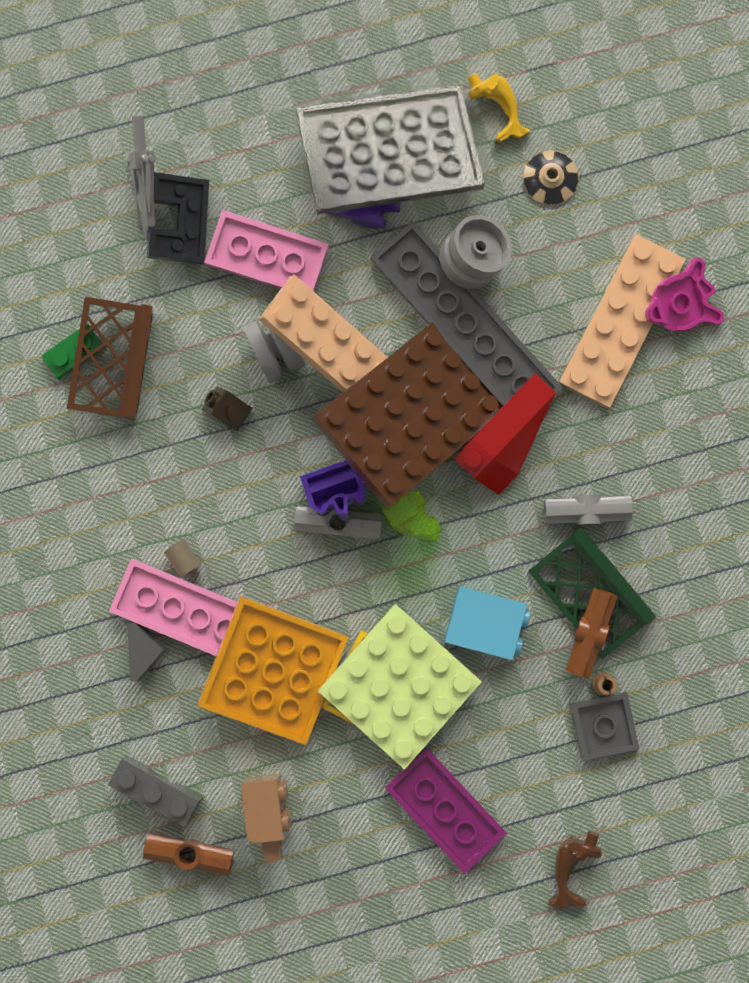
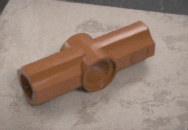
M593 589L585 615L581 617L575 633V644L566 671L580 677L590 678L599 649L602 650L610 626L608 623L618 597L617 595L602 589Z
M150 832L148 833L143 851V859L177 865L184 870L197 869L226 876L230 874L234 857V849L200 843L195 839L185 840ZM185 847L192 848L196 853V859L193 861L186 860L182 855V849Z

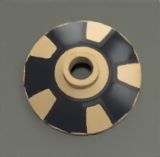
M549 150L536 154L528 161L523 172V185L527 194L534 201L542 205L555 206L566 202L571 198L578 186L579 175L575 163L567 155L558 151ZM554 171L557 177L550 179L547 176V172Z

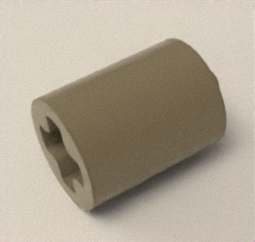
M184 539L175 543L164 552L181 579L188 575L192 578L197 576L195 571L202 565Z

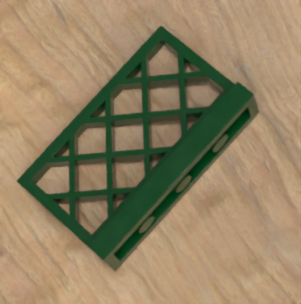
M582 527L577 529L570 537L528 570L576 629L579 625L576 619L577 608L587 609V605L578 604L579 588H597L612 591L618 596L616 606L613 609L615 612L614 627H609V631L613 632L612 643L604 650L599 649L598 655L601 659L605 658L644 625H648L656 618L654 612ZM571 543L579 551L578 564L561 562L562 550ZM557 554H559L558 562L550 561ZM582 556L586 559V561H587L590 565H588V564H581V563H582ZM545 564L558 565L556 582L544 581L537 571ZM561 566L578 567L576 584L559 582ZM581 568H590L596 571L598 574L597 586L580 584ZM601 578L608 587L600 586ZM548 585H556L555 593ZM559 586L576 587L575 604L563 603L558 598ZM619 600L627 609L619 608ZM567 607H574V616ZM618 612L631 613L638 622L630 629L617 628ZM616 632L624 633L616 639Z

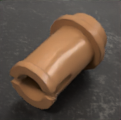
M599 673L592 680V688L599 695H609L616 691L617 682L610 674ZM604 679L608 681V686L606 689L602 688V682L604 681Z

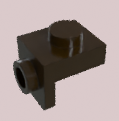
M218 386L207 394L204 400L205 405L202 408L204 412L212 415L237 432L252 410L251 406Z

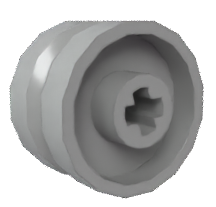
M483 215L469 216L457 225L441 245L439 253L441 268L446 276L456 285L466 289H480L488 285L511 259L512 245L510 237L505 229L494 219Z
M256 320L242 326L269 383L282 377L283 371L277 360L279 358L283 359L287 369L291 372L305 366L302 357L270 329V333L265 335L260 323Z

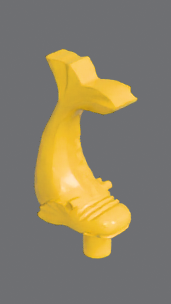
M477 73L467 78L473 88L468 92L471 100L484 97L485 99L497 101L509 118L507 127L498 133L494 142L501 143L510 136L520 139L531 132V130L520 125L518 121L516 98L505 78L494 74L482 82Z

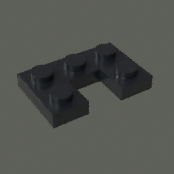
M154 172V203L178 206L177 230L150 228L148 230L147 258L204 264L209 180Z

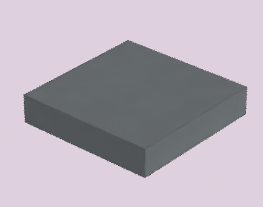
M627 692L570 703L582 761L639 750Z

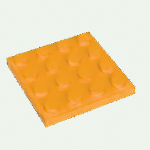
M240 596L197 705L198 707L306 745L325 699L318 692V689L336 670L349 637Z

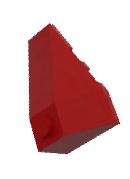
M534 373L460 451L454 460L473 478L499 495L519 474L556 391Z

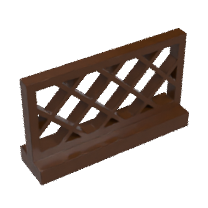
M85 297L67 409L122 417L136 421L154 312L153 306L145 304L140 306ZM90 305L102 306L108 313V316L94 324L89 317ZM108 308H114L116 310L111 313ZM123 310L135 312L133 323L124 329L114 317ZM112 319L120 332L106 340L98 328ZM89 321L92 327L86 330L87 322ZM132 329L131 339H130V337L127 335L126 332H128L129 330ZM95 330L104 343L90 352L84 341L85 337ZM124 335L130 343L129 350L118 356L110 344ZM108 347L116 359L102 368L94 358V355ZM84 348V350L87 352V355L82 358ZM128 356L127 365L125 366L122 360ZM91 358L100 371L86 380L80 373V365ZM120 363L125 370V377L114 385L106 371ZM103 374L112 387L97 396L89 383ZM80 377L83 383L77 386L78 378ZM123 384V390L121 394L117 388ZM87 386L95 399L87 405L75 404L76 392ZM115 390L121 398L119 410L107 409L101 399ZM99 402L102 408L94 407L93 405Z

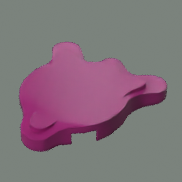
M702 258L691 259L681 273L665 278L656 286L651 302L645 310L646 319L650 323H657L671 331H686L700 323L710 325L722 324L724 313L708 303V298L715 293V287L704 278L706 265Z

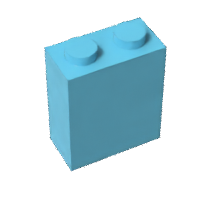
M459 586L444 642L513 660L514 655L519 656L523 639L519 638L521 627L526 628L530 611L526 610L527 604Z

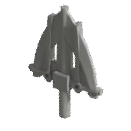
M132 116L135 152H128L126 161L131 171L138 226L143 227L144 239H148V230L151 226H155L154 163L157 159L154 151H146L143 116Z

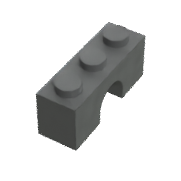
M130 756L122 758L108 786L185 827L190 822L203 796L179 783L173 784L158 777L152 772V768Z

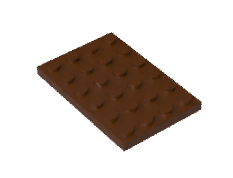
M432 322L315 414L311 420L385 507L389 509L476 435L503 406L462 361L459 354L454 352Z

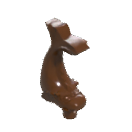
M588 831L585 841L575 837H568V839L561 843L555 861L558 893L548 901V905L559 907L560 909L567 904L579 908L587 906L586 900L581 895L570 891L566 884L575 864H578L579 861H584L587 857H594L595 859L601 857L602 850L599 846H596L599 834Z

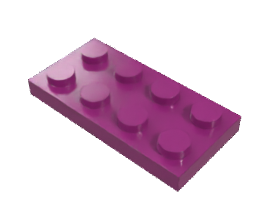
M427 747L412 760L405 770L402 769L385 786V789L464 874L507 834Z

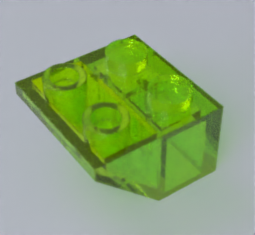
M410 490L389 509L384 504L380 505L381 512L395 534L430 543H436L441 538L439 533L442 531V528L434 516L430 518L424 511L427 504L419 491L413 493Z

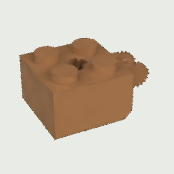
M281 773L247 777L241 784L247 839L253 844L262 843L264 859L269 861V863H273L279 860L280 854H282L281 840H284L287 831H290V827H292L290 809L285 810L284 801L288 798L287 781H281Z

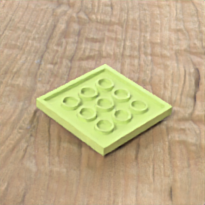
M394 604L318 689V692L405 770L482 681L401 608Z

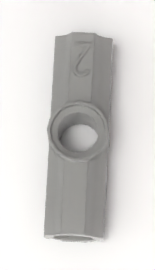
M582 495L571 499L544 500L545 524L576 523L578 526L600 525L601 522L632 521L633 503L631 496L600 497V495Z
M296 506L294 531L380 540L382 515L348 511L346 526L344 529L336 531L330 527L331 519L338 515L336 510H331L322 515L310 507Z

